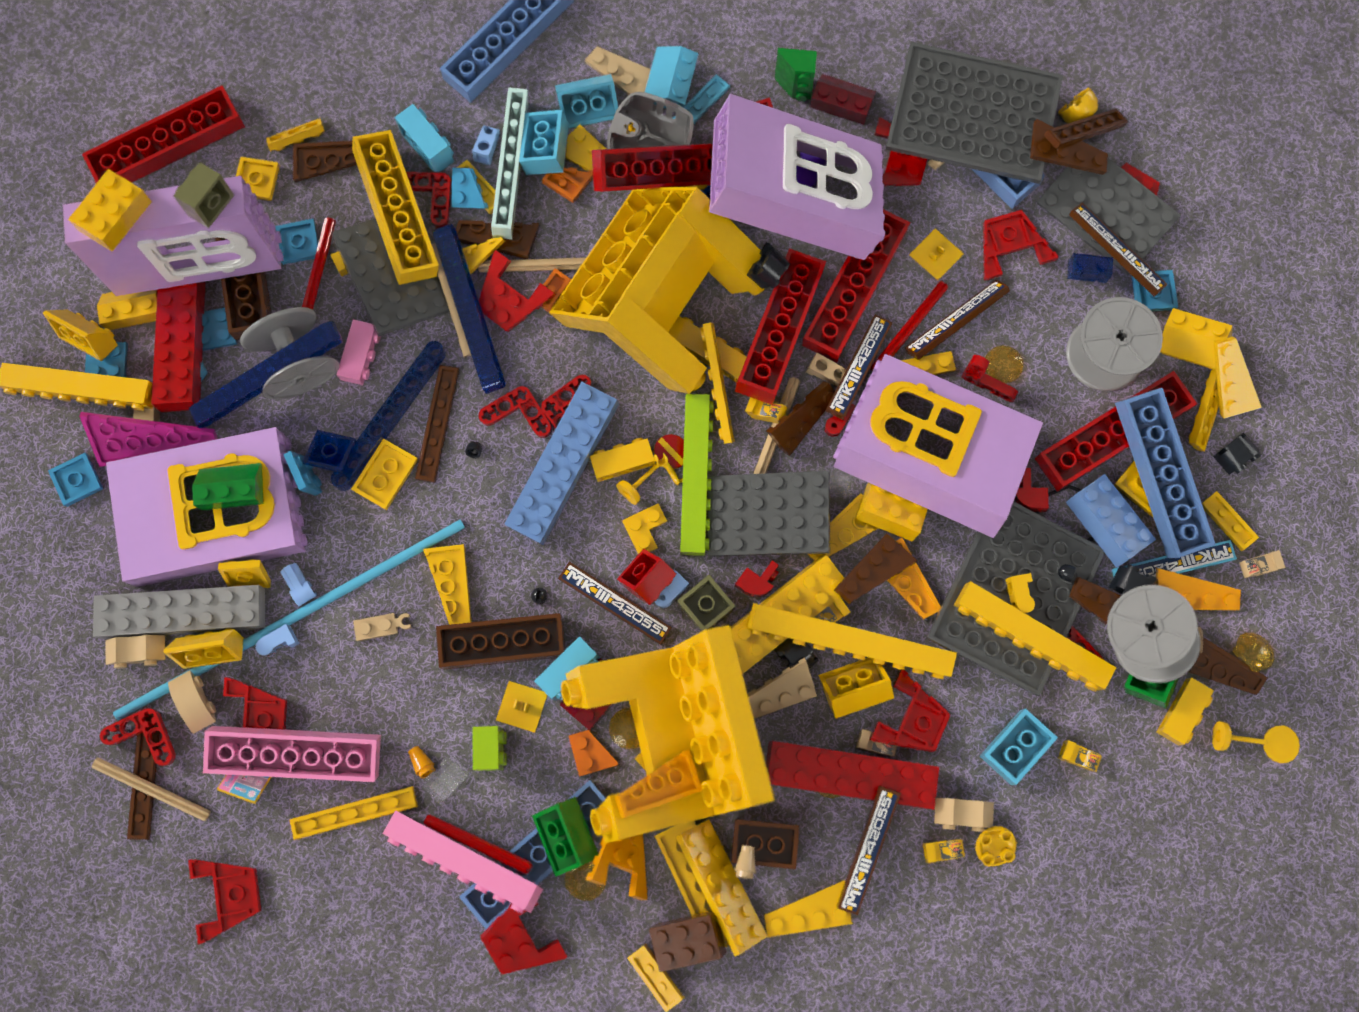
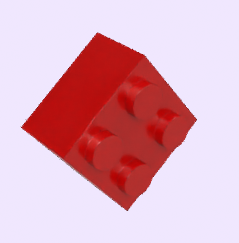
M642 549L617 580L634 596L651 605L659 598L660 593L665 587L672 583L673 578L677 574L661 558Z

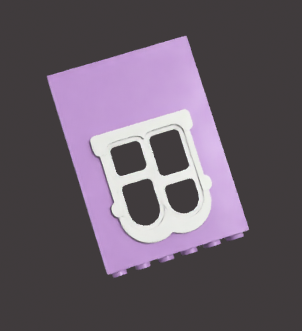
M729 94L714 120L709 212L865 260L885 236L883 228L885 215L883 214L884 184L882 183L884 169L882 168V145ZM797 151L827 160V166L799 158ZM835 163L855 169L857 172L848 174L838 171L835 168ZM796 166L817 172V189L799 184L796 181ZM826 175L851 183L857 190V198L851 200L828 193L826 191Z
M242 176L224 178L234 197L210 228L190 218L173 197L179 186L144 191L152 201L113 252L79 232L68 220L81 202L63 205L65 244L115 296L282 269L281 261L284 260L282 250L279 249V243H282L281 234L279 231H276L274 223L270 222L268 213L264 212L262 204L258 203L256 194H252L249 183H245ZM215 237L228 239L204 244L200 241ZM191 242L193 244L192 246L174 249L165 248V245Z

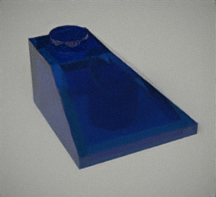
M317 429L304 457L303 464L343 473L356 443V438Z

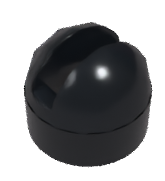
M477 441L469 442L465 449L466 455L470 458H479L482 452V446Z
M1069 564L1062 565L1058 570L1059 577L1071 582L1076 567Z
M536 588L532 591L531 598L534 603L543 604V602L547 601L548 594L545 589ZM537 591H541L540 601L537 600Z

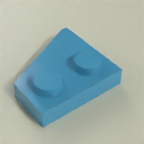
M452 168V207L488 209V204L484 202L481 195L482 189L480 184L477 183L474 169Z

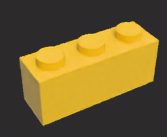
M637 438L627 445L617 444L611 450L605 451L602 449L593 452L590 459L597 482L653 466L655 460L648 438Z
M1192 677L1185 679L1156 733L1178 746L1185 745V743L1188 744L1193 737V728L1195 725H1199L1203 718L1202 712L1204 708H1207L1213 700L1211 695L1214 690Z

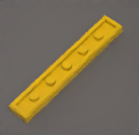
M414 786L289 820L293 839L297 840L390 815L395 811L401 812L416 808L418 804Z

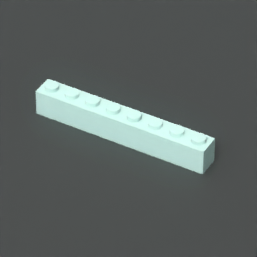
M508 87L491 224L493 238L512 239L521 169L519 158L525 113L528 110V89Z

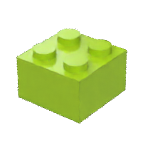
M499 726L472 727L473 770H504V766H507V753L503 752V744H507V732H504L503 728Z

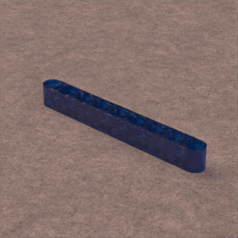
M450 223L433 230L432 233L482 389L486 394L505 388L506 383L458 234L453 224Z
M328 321L319 325L192 405L189 411L196 427L204 428L213 424L261 394L265 382L282 368L303 359L322 356L341 344L343 340L335 323Z
M430 341L424 347L331 475V483L338 490L347 491L352 487L383 438L387 439L443 362L446 352L440 342ZM440 349L437 355H431L433 350ZM429 365L427 370L420 371L421 366ZM411 381H417L414 387H408ZM399 397H405L402 403H397ZM393 412L391 419H385L387 413ZM378 428H381V433L377 436H374V431ZM369 444V450L362 452V447ZM357 460V466L350 468L351 462ZM341 477H346L345 483L338 485V480Z

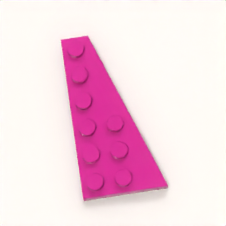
M81 412L79 415L99 467L106 466V462L218 439L215 429L87 412Z

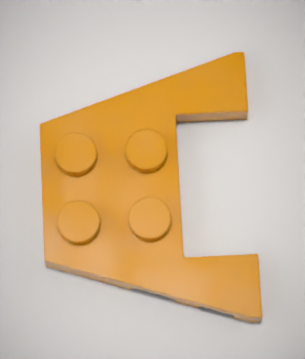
M643 834L605 843L604 838H602L600 842L602 848L599 855L594 857L592 862L594 868L592 872H588L586 880L597 885H606L608 865L631 873L628 896L642 901L647 900Z

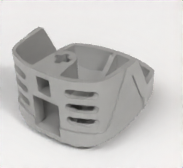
M646 92L631 93L616 110L608 132L607 149L690 145L694 126L693 115L682 106ZM654 102L657 103L655 111H653ZM664 106L667 107L665 115H663ZM673 112H676L675 119L672 118ZM631 123H634L633 127L636 129L630 132L628 127Z

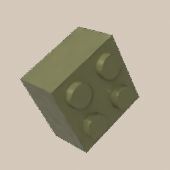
M199 162L190 171L183 184L176 189L173 197L190 218L210 228L234 197V194L221 174Z
M710 575L706 576L677 600V604L700 632L716 626L733 612L736 607Z

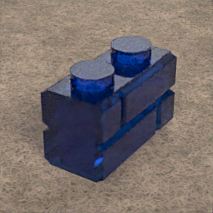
M1073 253L1068 260L1067 279L1091 282L1097 280L1100 283H1107L1112 276L1113 257Z

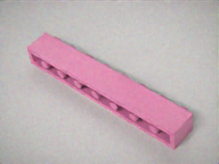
M397 811L394 812L383 832L384 835L389 837L388 842L397 847L400 844L405 845L404 851L414 856L417 853L423 855L422 860L432 866L435 862L440 864L439 869L451 875L452 871L459 874L457 879L466 884H469L470 881L476 884L475 889L484 894L487 891L494 893L493 898L503 904L506 900L513 903L511 908L520 913H523L524 910L531 913L543 891V888Z

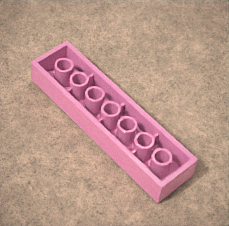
M211 726L205 731L203 773L375 782L379 777L381 735Z

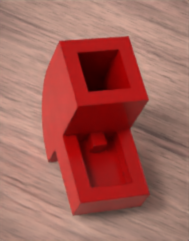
M1026 468L1019 485L1021 488H1018L1014 499L1017 504L1033 512H1047L1049 508L1048 488H1031V468Z
M772 560L761 577L749 568H746L735 583V587L751 597L765 596L774 588L768 581L773 582L779 574V571H777L779 565Z

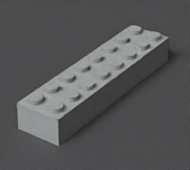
M260 585L94 596L93 637L99 639L142 635L220 632L228 628L235 630L265 628V588Z

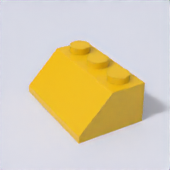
M158 289L115 296L113 292L102 294L97 304L99 324L109 330H115L156 321Z
M1173 308L1164 327L1160 353L1216 370L1213 342L1232 337L1233 325Z
M45 310L43 312V315L60 339L99 361H102L118 346L114 340V334L109 329H103L96 322L86 320L80 313L75 314L70 310Z
M230 628L220 632L185 635L173 640L164 649V654L183 669L242 660L244 637L235 629Z
M869 657L865 661L860 660L818 675L835 719L894 699L889 676L881 664L872 662L873 658Z

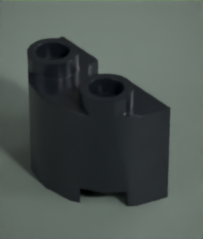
M766 242L759 253L761 255L760 259L753 263L747 273V276L762 289L778 286L781 276L790 265L785 256L770 243Z
M1243 432L1213 457L1230 475L1233 472L1236 474L1240 473L1247 467L1245 465L1247 461L1253 462L1262 454Z
M1128 564L1127 567L1119 566L1108 588L1123 595L1136 587L1157 585L1158 579L1149 574L1144 576L1138 573L1140 569Z
M788 638L774 649L781 659L784 657L790 663L787 667L790 668L797 665L798 661L802 658L806 659L809 669L819 661L812 653L813 650L807 642H805V646L792 643L793 639Z

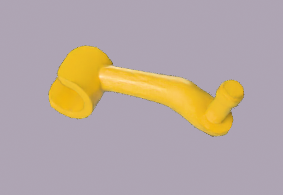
M663 453L661 460L658 459L657 455H654L657 465L666 469L676 485L683 482V478L678 479L676 472L668 463L665 453Z

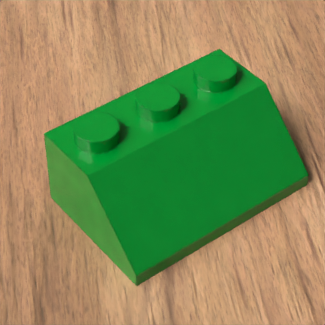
M778 48L775 80L791 98H796L797 101L811 100L817 51Z
M261 463L199 469L193 483V506L200 510L263 504Z
M576 797L557 803L532 815L555 877L592 862L594 857L599 855Z

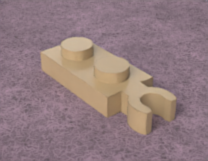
M395 613L354 620L356 641L398 634L397 628L399 627L405 630L412 628L410 624L403 625V619L409 618L410 615L404 613L396 618Z

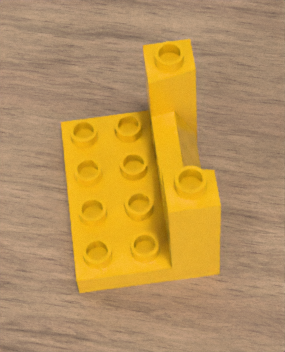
M660 187L632 190L549 313L565 327L604 333L667 389L690 394L699 389L705 382L707 367L668 332L708 272L731 294L749 292L755 296L764 291L747 276L753 263L760 259L761 255L759 253L761 250L729 218L710 213V199L698 187Z
M730 625L706 629L671 648L581 665L566 673L567 680H563L561 683V693L563 701L567 706L573 705V707L590 709L629 700L647 775L684 750L689 749L703 790L625 818H621L615 796L618 794L608 796L598 808L591 811L593 830L596 835H603L605 843L775 801Z

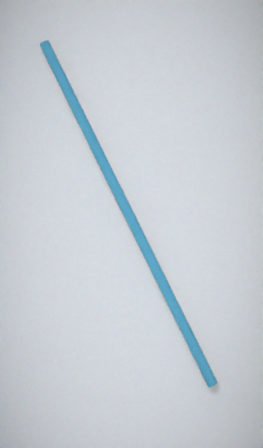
M461 519L243 639V651L256 645L260 638L283 625H292L423 552V549L430 548L465 528ZM220 664L193 667L189 670L194 676H200ZM168 682L114 711L113 715L116 720L119 721L170 692Z

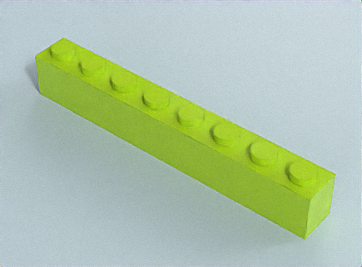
M686 394L680 555L705 556V551H709V538H705V533L710 531V518H706V511H710L711 499H707V491H711V479H707V471L712 469V459H708V452H712V440H708L709 432H713V420H709V413H713L714 402L710 401V394Z

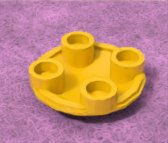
M993 826L985 829L979 835L975 850L977 857L985 866H1000L1014 861L1017 842L1009 829L1002 826Z

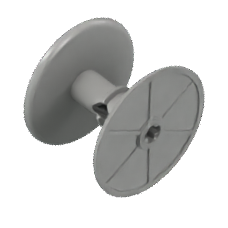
M1114 297L1099 302L1089 310L1083 323L1077 326L1069 337L1066 356L1072 373L1084 385L1098 391H1117L1129 386L1138 378L1141 371L1148 368L1156 360L1160 353L1163 342L1160 323L1147 306L1136 300Z
M295 307L274 312L250 325L241 335L240 344L244 349L254 352L277 349L279 353L277 358L284 364V368L277 371L265 382L262 391L266 398L280 400L299 396L323 385L337 373L339 362L336 359L328 356L303 359L302 349H299L296 344V340L307 334L315 325L317 316L314 310L306 307Z
M1160 585L1136 587L1123 594L1111 608L1107 621L1108 637L1119 663L1129 674L1142 681L1165 683L1183 676L1195 664L1201 646L1197 618L1190 603L1177 591Z

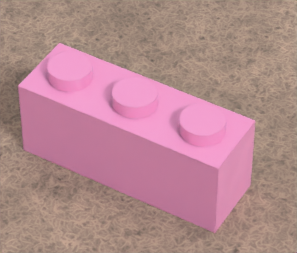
M353 319L336 374L340 380L363 385L364 381L369 379V364L375 359L376 352L374 347L376 343L380 342L381 336L378 337L371 323Z

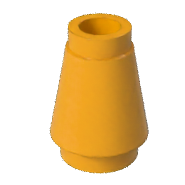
M415 746L408 751L415 773L421 779L428 777L435 771L434 762L419 746Z

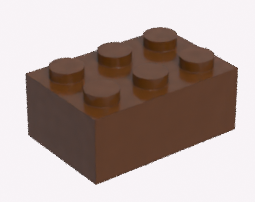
M734 819L731 863L737 864L742 846L754 847L755 866L796 869L799 825Z
M713 911L657 923L649 928L659 972L721 959L727 953L721 928Z

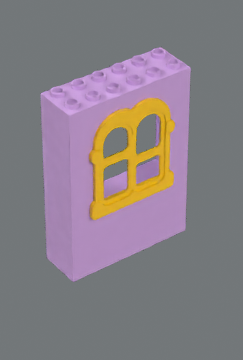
M885 354L882 361L877 360L833 456L836 459L833 467L994 538L1008 517L1043 422ZM906 392L933 404L934 406L929 418L923 420L901 410L896 402L897 396ZM941 409L964 418L957 434L936 425ZM900 418L913 425L906 442L893 438L886 432L885 423L887 420ZM922 429L953 442V447L947 460L916 448L915 443Z
M274 427L106 462L122 581L135 587H141L217 571L219 563L248 561L250 559L264 561L305 552L304 546H307V538L305 534H302L301 529L304 526V519L302 514L299 515L298 507H301L299 495H296L295 488H297V484L283 455L292 448L290 439L286 438L284 433ZM261 463L263 504L258 505L259 513L257 517L247 523L226 527L224 525L222 508L213 509L215 528L205 532L192 533L189 511L197 507L193 506V500L188 501L186 498L184 479L188 476L197 475L199 469Z

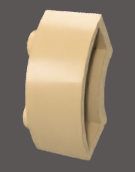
M165 635L114 637L105 640L106 665H114V668L117 669L127 668V664L144 663V666L157 665V661L165 660Z
M189 670L168 682V687L179 714L194 734L216 722V708L211 701L207 700L202 689L204 684L198 675L194 676Z
M936 798L934 824H943L942 829L955 830V825L971 826L972 831L983 832L985 828L993 827L994 802Z

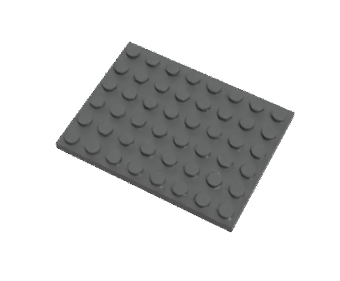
M910 42L885 150L1040 184L1045 162L1030 159L1033 122L1038 119L1053 126L1063 75Z
M1013 502L1006 521L994 538L981 532H976L926 639L949 651L956 652L962 658L1029 693L1040 696L1052 670V667L1048 665L1049 662L1043 658L1038 659L1030 654L1031 651L1025 647L1022 649L1012 643L1013 640L1008 637L998 636L991 627H984L978 624L976 618L971 615L965 616L958 612V608L954 606V603L964 585L971 581L1011 605L1006 579L1011 576L1031 573L1033 581L1028 583L1030 596L1034 599L1035 607L1026 614L1062 636L1067 637L1080 608V605L1069 597L1075 578L1080 577L1092 582L1105 552L1100 546ZM1064 564L1076 567L1071 582L1061 579L1058 575L1059 568Z

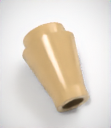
M742 846L734 870L736 871V877L753 879L754 874H756L754 847Z

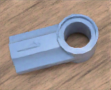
M297 563L289 564L280 571L290 588L291 597L298 606L317 596V593H314L311 589V583L306 580Z

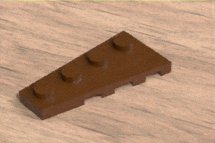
M1038 119L1033 122L1030 159L1101 175L1107 172L1108 153L1083 141L1056 149L1044 136L1047 130L1055 127Z
M352 141L293 144V180L295 183L357 165L352 151Z
M459 220L453 239L454 241L469 245L485 243L493 238L492 223ZM514 222L512 239H504L505 242L497 251L528 259L538 233L539 223L523 224V222Z
M823 381L806 396V400L803 403H797L788 416H782L774 428L770 427L766 430L786 455L790 456L827 409L835 393L829 383Z
M886 533L834 591L847 603L851 604L891 577L912 566L918 560Z
M1077 577L1069 597L1089 613L1092 612L1106 625L1111 608L1121 595Z
M1204 637L1203 653H1199L1195 664L1188 671L1191 674L1253 695H1258L1268 679L1262 673Z

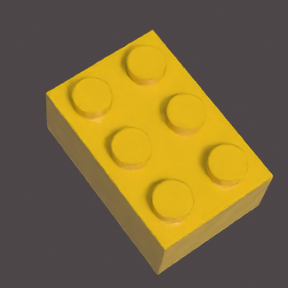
M108 169L68 220L79 232L113 252L152 201L141 188Z
M867 483L856 519L912 542L921 533L928 509L871 483Z

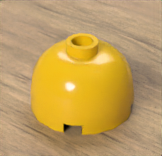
M1086 88L1073 97L1074 99L1068 104V108L1066 103L1058 111L1066 123H1071L1093 116L1098 109V100L1091 88Z

